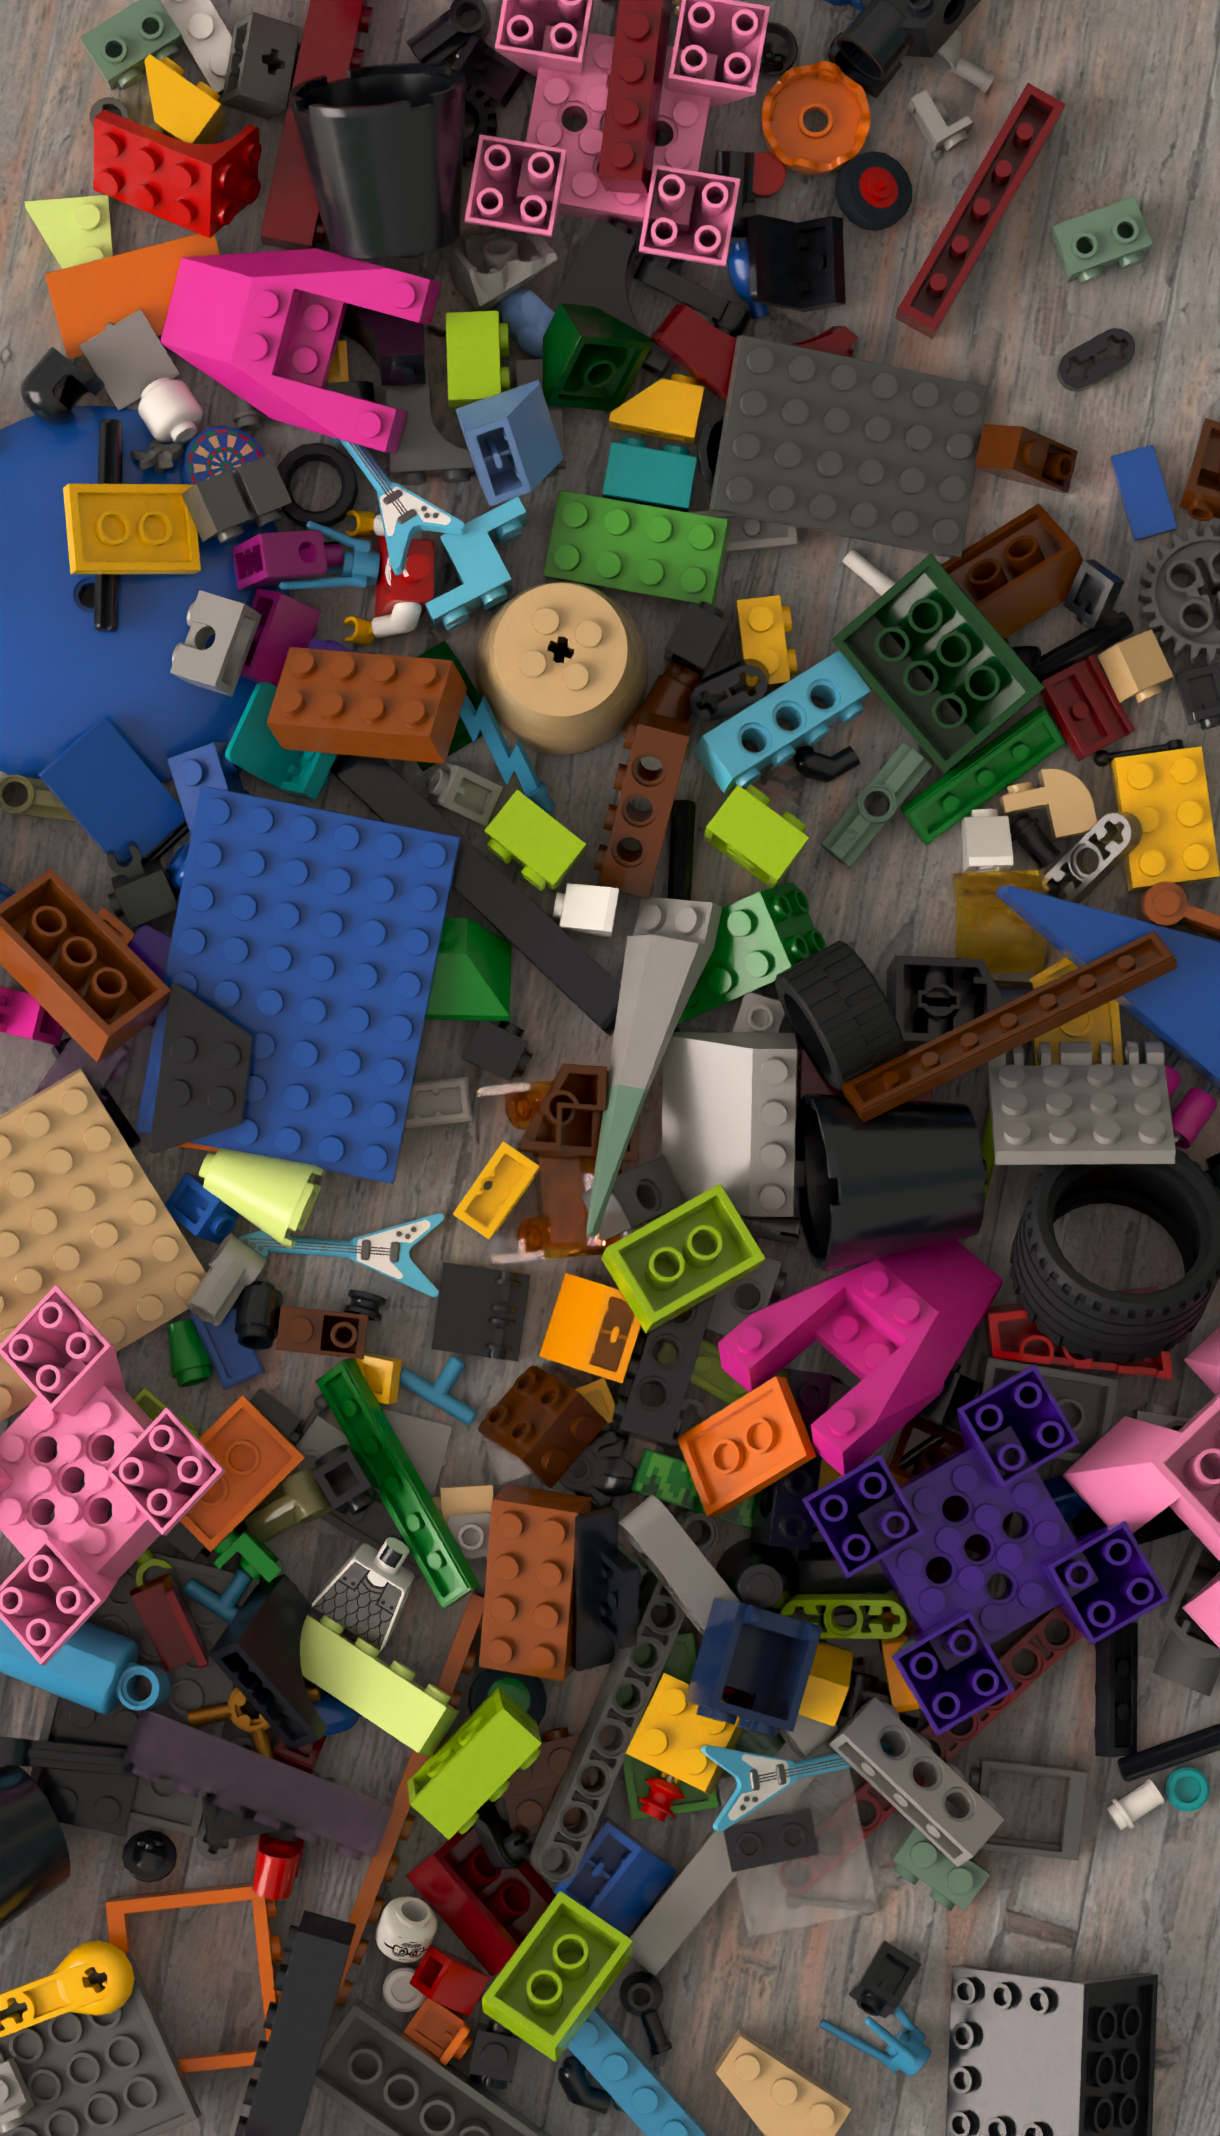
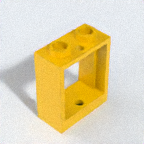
M503 1141L453 1215L491 1241L540 1171V1166ZM491 1181L493 1183L492 1187L488 1190L484 1189V1183Z

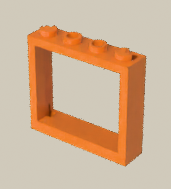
M253 1882L109 1897L105 1902L109 1943L115 1945L124 1953L130 1951L133 1958L129 1913L252 1900L264 2021L270 2001L279 2003L281 1991L274 1990L273 1988L277 1977L275 1962L282 1961V1945L280 1935H272L271 1918L278 1917L276 1900L256 1895L252 1891ZM265 2028L266 2040L269 2041L271 2030ZM257 2049L177 2057L183 2073L253 2066Z

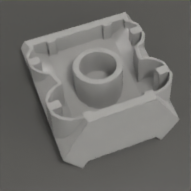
M495 228L493 233L485 236L481 234H467L454 241V249L451 250L449 272L455 290L458 289L475 311H487L557 261V256L541 235Z

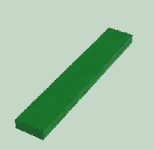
M353 1358L344 1359L315 1382L353 1450L361 1454L382 1491L378 1494L442 1609L450 1607L478 1588L480 1584Z

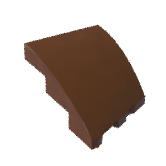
M562 1064L520 1140L518 1150L596 1160L603 1111L606 1110V1087L609 1072L607 1071V1066ZM640 1114L622 1162L634 1163L638 1161Z

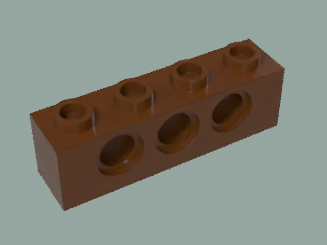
M642 711L638 724L629 723L623 748L631 750L628 765L619 764L613 789L621 791L618 806L609 804L603 829L611 831L608 846L599 844L593 868L601 871L598 886L618 888L620 892L649 899L693 723ZM646 756L656 757L660 760L663 767L658 770H648L641 764L640 759ZM635 797H644L650 801L652 808L646 811L638 810L632 806L630 800ZM626 837L635 838L641 843L642 848L636 851L627 850L622 846L620 840Z

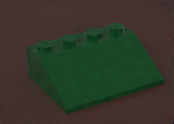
M931 553L831 639L834 645L944 774L957 766L1045 688Z

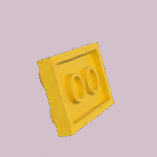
M67 484L63 487L70 574H196L201 571L198 531L181 495L193 485Z

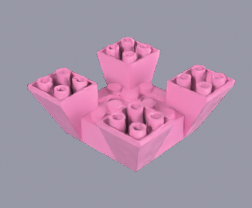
M503 0L495 51L537 78L526 142L479 135L465 222L552 237L560 214L593 220L600 218L606 222L613 218L628 226L642 228L639 252L725 267L740 179L699 172L706 127L711 108L755 95L770 7L734 0H682L674 47L667 46L657 130L666 131L670 134L672 140L665 146H655L649 193L636 194L606 191L598 178L615 37L591 33L594 0ZM569 116H579L585 120L586 125L582 130L572 132L567 130L562 123Z
M57 1285L49 1291L0 1345V1354L37 1395V1398L0 1436V1530L25 1557V1560L0 1586V1618L41 1665H46L104 1603L119 1578L160 1534L166 1536L226 1472L224 1467L170 1408L166 1407L154 1421L149 1418L126 1392L115 1347L62 1288ZM114 1444L115 1452L113 1456L110 1458V1450ZM57 1446V1456L54 1458L53 1454ZM84 1477L85 1485L81 1489V1480ZM112 1506V1517L108 1521V1511ZM54 1509L55 1517L51 1521V1514Z
M1219 1325L1184 1359L1187 1365L1216 1395L1179 1431L1124 1416L1061 1476L1107 1526L1125 1521L1132 1534L1169 1506L1220 1561ZM1219 1571L1182 1608L1220 1648Z

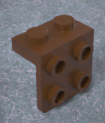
M534 1365L530 1366L516 1379L509 1391L487 1413L485 1419L480 1423L478 1430L485 1438L516 1457L542 1484L552 1489L608 1422L578 1391Z

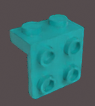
M261 681L256 684L225 751V756L230 762L288 795L316 800L319 792L324 789L328 782V773L337 754L283 749L266 723L277 687L269 682Z

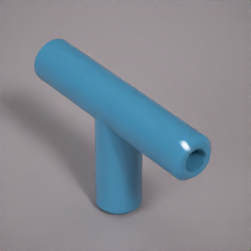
M451 1356L434 1384L406 1367L401 1369L400 1385L468 1426L471 1425L477 1415L475 1409L449 1394L466 1366L465 1362L461 1359Z
M241 1568L237 1570L221 1596L193 1578L187 1581L182 1592L230 1624L239 1611L235 1605L253 1578Z

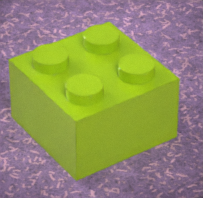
M499 311L446 312L448 401L450 413L457 414L455 410L457 408L511 389L509 367H501V358L509 357L508 323L499 322Z
M519 790L515 791L484 830L485 837L489 841L486 844L487 850L506 865L513 859L524 868L521 871V876L540 892L546 886L555 892L587 852L586 843Z

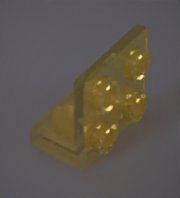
M1039 870L952 873V891L956 911V958L983 959L990 973L1042 971L1044 968V937L996 896L997 888L1006 885L1044 894Z

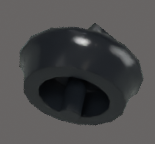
M767 23L759 73L763 75L777 76L784 74L793 66L797 59L798 45L796 38L787 27L780 23Z
M147 1830L138 1832L128 1840L124 1846L122 1859L125 1869L132 1877L139 1881L150 1883L160 1881L172 1872L176 1865L177 1852L174 1843L168 1836L159 1831Z

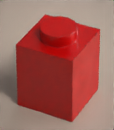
M430 1944L409 1984L431 2001L469 2017L476 2003L481 1999L490 1977L468 1960Z

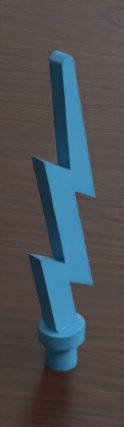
M466 694L460 716L473 742L475 743L481 731L506 786L515 771L524 790L523 794L546 813H549L555 807L554 802L547 794L549 788L544 781H539L521 740H518L511 753L485 695L476 710Z

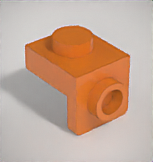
M427 1997L403 2030L404 2034L439 2058L438 2061L445 2066L452 2057L459 2061L473 2041L468 2036L472 2026L470 2022L450 2008L433 2002Z

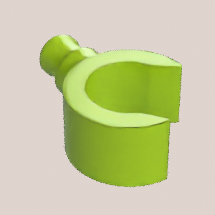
M146 1549L136 1560L139 1566L136 1573V1585L139 1587L145 1584L144 1574L149 1567L160 1566L172 1569L174 1566L165 1559L154 1558L150 1550Z

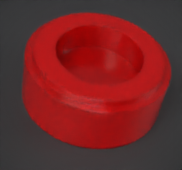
M759 152L754 154L752 195L759 198L772 197L782 189L785 183L786 169L784 164L779 162L772 153Z

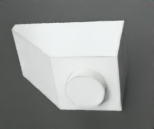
M998 809L971 810L972 817H964L961 821L963 873L1007 872L1014 865L1008 816H998Z
M567 883L566 893L557 892L553 918L561 919L560 928L562 930L612 938L619 889Z

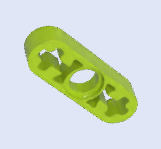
M798 1594L785 1604L780 1613L781 1615L791 1617V1614L795 1613L798 1606H801L805 1614L818 1615L822 1610L821 1605H825V1627L822 1628L820 1638L892 1639L904 1631L910 1620L898 1596L892 1594ZM840 1605L851 1607L857 1615L856 1624L848 1628L838 1625L833 1617L834 1609ZM865 1606H870L868 1615H880L887 1606L891 1607L892 1614L899 1615L900 1617L895 1620L892 1627L887 1626L886 1619L872 1618L868 1623L869 1627H864L867 1616ZM810 1618L807 1622L820 1626L822 1618Z

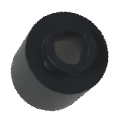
M255 1281L250 1286L244 1287L239 1295L234 1330L238 1335V1343L243 1347L254 1350L268 1349L273 1345V1340L277 1338L283 1295L275 1289L273 1284Z

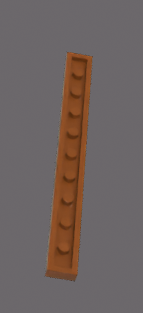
M472 1591L437 1684L439 1689L451 1696L448 1704L457 1709L463 1693L455 1690V1686L460 1673L469 1676L478 1653L477 1650L470 1648L476 1631L482 1632L484 1595ZM447 1733L443 1737L435 1752L443 1745ZM414 1750L411 1753L348 1921L349 1923L356 1924L335 2006L345 2007L354 1983L346 1980L351 1963L358 1966L361 1965L369 1943L368 1940L361 1938L366 1923L370 1922L376 1925L385 1899L377 1897L383 1880L392 1882L400 1861L399 1857L392 1854L398 1838L407 1841L416 1816L408 1814L411 1805L407 1781L428 1760L429 1756L419 1754Z

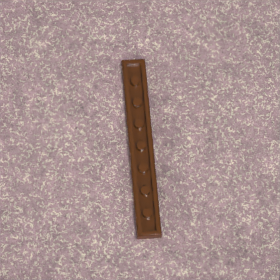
M1154 930L844 1083V1085L841 1084L843 1093L862 1122L865 1123L1177 969L1176 957Z

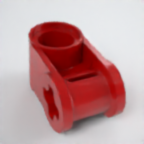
M268 1833L260 1834L252 1891L256 1895L272 1900H283L291 1896L295 1878L298 1879L305 1839L298 1838L296 1842L269 1838Z

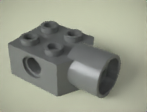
M1192 1536L1168 1593L1169 1600L1164 1603L1159 1615L1160 1620L1169 1629V1634L1153 1673L1210 1697L1220 1674V1648L1182 1607L1220 1571V1561L1200 1539Z

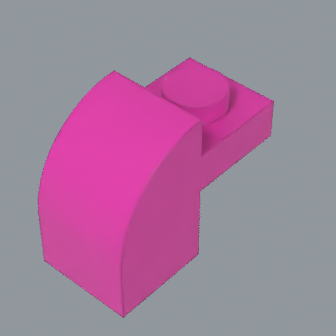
M0 986V1033L60 1046L64 1028L29 993Z

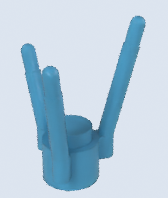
M308 521L306 527L309 530H320L323 536L353 549L351 552L343 551L341 567L327 569V574H340V577L281 581L279 587L283 590L348 586L366 588V585L375 586L379 572L380 553L379 551L370 550V541L354 539L326 526Z
M900 2004L893 2012L908 2034L901 2030L893 2036L872 2017L865 2019V2024L887 2043L885 2051L888 2054L826 2020H821L819 2023L822 2029L882 2062L892 2072L895 2073L900 2069L908 2077L913 2076L921 2069L932 2052L923 2044L926 2035L913 2024Z

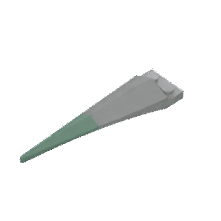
M641 897L633 936L627 937L606 1087V1110L603 1111L586 1230L589 1237L595 1238L598 1235L623 1157L650 1086L685 1006L714 950L722 907L715 903Z

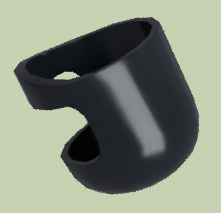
M51 347L24 379L21 386V395L27 407L37 417L49 424L58 426L64 425L76 417L72 413V408L84 394L90 392L96 396L105 384L98 377L75 365L54 347ZM64 385L63 391L58 401L54 393L57 392Z

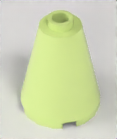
M219 1148L216 1154L208 1152L199 1171V1176L205 1178L203 1188L280 1244L290 1249L295 1246L297 1241L289 1237L296 1229L301 1232L303 1231L322 1186L314 1183L316 1175L325 1177L326 1170L317 1165Z

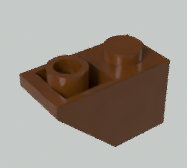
M984 424L974 466L1003 479L1068 493L1078 451L1022 426Z
M281 1306L276 1350L364 1359L369 1315Z

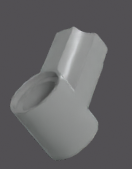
M230 1233L213 1253L208 1263L210 1269L186 1306L190 1308L193 1315L203 1322L214 1326L220 1325L244 1287L250 1286L257 1278L267 1258Z

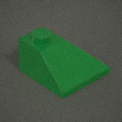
M446 918L426 1020L510 1021L512 944L468 918Z

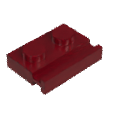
M1093 654L1041 682L1045 688L1040 694L1078 761L1087 758L1135 731L1134 726L1121 703H1119L1116 694Z

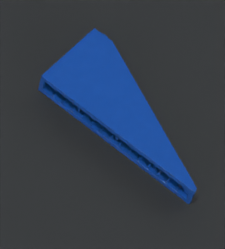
M1010 885L997 888L996 896L1078 968L1155 930L1176 957L1178 968L1115 1000L1220 1091V942Z

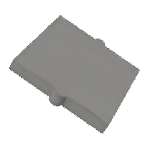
M141 308L115 324L111 322L106 323L105 330L79 344L80 349L96 375L105 384L104 388L118 411L140 399L143 390L153 381L160 378H169L171 380L180 375Z
M381 1408L429 1495L435 1497L442 1466L448 1464V1459L445 1455L453 1426Z

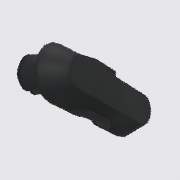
M488 1799L477 1810L479 1817L473 1824V1827L489 1861L495 1868L518 1869L522 1866L523 1857L531 1854L533 1843H526L529 1835L520 1829H516L512 1833L507 1821L500 1817L495 1801L491 1802Z

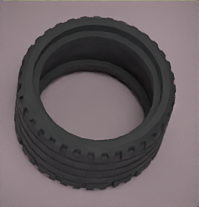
M1176 1149L1175 1164L1045 1165L1042 1168L1041 1173L1033 1184L1013 1240L1010 1254V1263L1012 1264L1010 1276L1013 1280L1014 1292L1019 1295L1018 1302L1021 1308L1026 1310L1029 1320L1038 1326V1330L1043 1335L1051 1338V1341L1056 1345L1067 1348V1351L1083 1355V1358L1090 1360L1093 1358L1105 1363L1116 1361L1117 1364L1126 1363L1127 1361L1140 1362L1147 1357L1155 1358L1162 1351L1168 1352L1176 1344L1186 1339L1188 1333L1192 1332L1200 1321L1220 1277V1190L1214 1186L1210 1175L1201 1169L1202 1166L1196 1161H1192L1183 1151ZM1111 1203L1128 1206L1151 1217L1162 1225L1173 1238L1182 1256L1185 1276L1168 1288L1152 1293L1126 1294L1110 1291L1090 1282L1072 1267L1063 1256L1056 1241L1053 1224L1071 1210L1089 1204Z

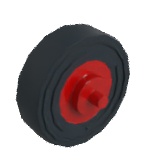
M870 151L856 155L841 168L835 182V196L840 210L850 222L862 229L878 231L892 227L906 215L912 202V184L906 170L896 159L886 153Z

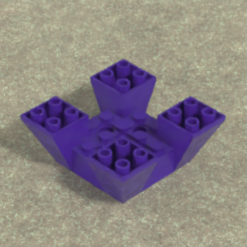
M1035 1364L959 1407L957 1413L964 1448L900 1485L896 1483L882 1456L879 1454L801 1499L845 1577L849 1578L878 1561L896 1595L904 1605L916 1630L891 1657L936 1736L1015 1691L990 1645L1057 1606L1089 1643L1093 1645L1169 1600L1168 1595L1125 1521L1075 1538L1036 1471L1037 1467L1080 1442ZM950 1496H956L962 1504L960 1516L953 1521L947 1520L942 1512L943 1503ZM1015 1512L1022 1520V1529L1016 1536L1009 1537L1003 1530V1521L1008 1514ZM977 1534L984 1542V1551L980 1557L971 1560L966 1555L964 1546L970 1536ZM940 1557L946 1564V1573L941 1580L932 1582L926 1574V1567L931 1559ZM1000 1573L1005 1578L1006 1589L1000 1597L992 1598L987 1591V1582L992 1575Z

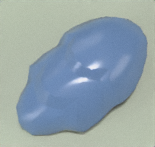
M517 289L495 304L494 309L499 311L501 323H508L509 335L519 343L521 351L534 359H543V336L555 312L532 291Z

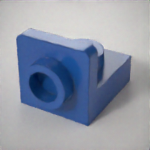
M186 1172L165 1205L172 1217L196 1237L220 1244L231 1233L240 1214L203 1188L204 1182L197 1176Z

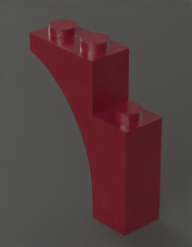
M675 305L652 334L651 340L726 404L737 338L711 325L688 305ZM832 326L810 339L788 345L851 358L854 352L851 346L858 337L845 326Z

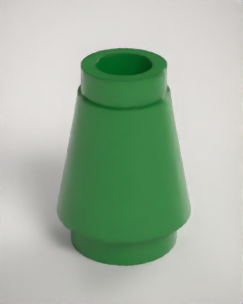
M181 1320L168 1325L171 1377L176 1378L178 1387L193 1386L212 1379L210 1369L214 1365L194 1327L193 1320Z

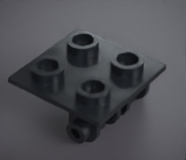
M444 1262L431 1349L518 1361L530 1275Z

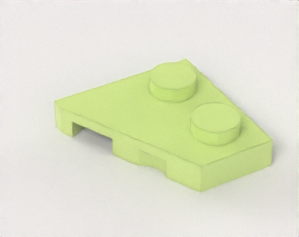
M108 195L25 201V208L62 269L114 255L110 198Z

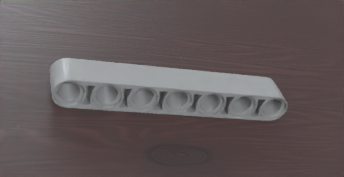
M650 1495L618 1523V1528L702 1636L705 1632L714 1598L740 1602L669 1510L655 1496ZM799 1714L793 1732L778 1729L779 1734L786 1743L803 1759L810 1756L838 1731L836 1724L834 1727Z
M838 1732L832 1735L806 1759L834 1753L835 1750L829 1743ZM786 1742L774 1756V1758L793 1762L804 1760ZM816 1775L797 1779L794 1784L738 1822L787 1812ZM714 1829L710 1831L627 1936L633 1940L632 1959L654 1976L668 1962L739 1872H732L723 1831H715Z

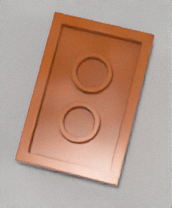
M780 1376L773 1377L677 1437L706 1516L719 1517L817 1456L787 1379Z
M244 1395L198 1439L224 1467L226 1472L180 1520L210 1552L306 1458Z

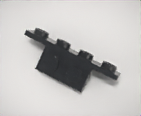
M613 1506L579 1514L575 1517L572 1667L578 1672L611 1663L615 1655V1644L620 1649L637 1645V1627L641 1623L638 1594L639 1588L642 1586V1575L637 1564L632 1562L618 1549L619 1512Z

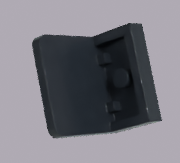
M760 214L748 218V285L751 299L755 303L801 312L846 305L843 218L828 216L798 223Z

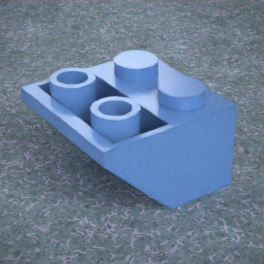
M539 380L455 409L480 486L489 506L532 492L564 459Z

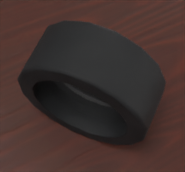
M321 443L304 444L290 451L278 465L277 469L292 501L291 504L282 510L297 525L306 527L308 521H313L330 528L344 520L347 516L346 513L353 509L358 494L356 474L348 458L335 447ZM321 461L328 463L337 470L341 478L342 490L339 499L333 506L324 511L313 512L303 509L295 502L291 495L290 483L293 474L300 466L307 462Z

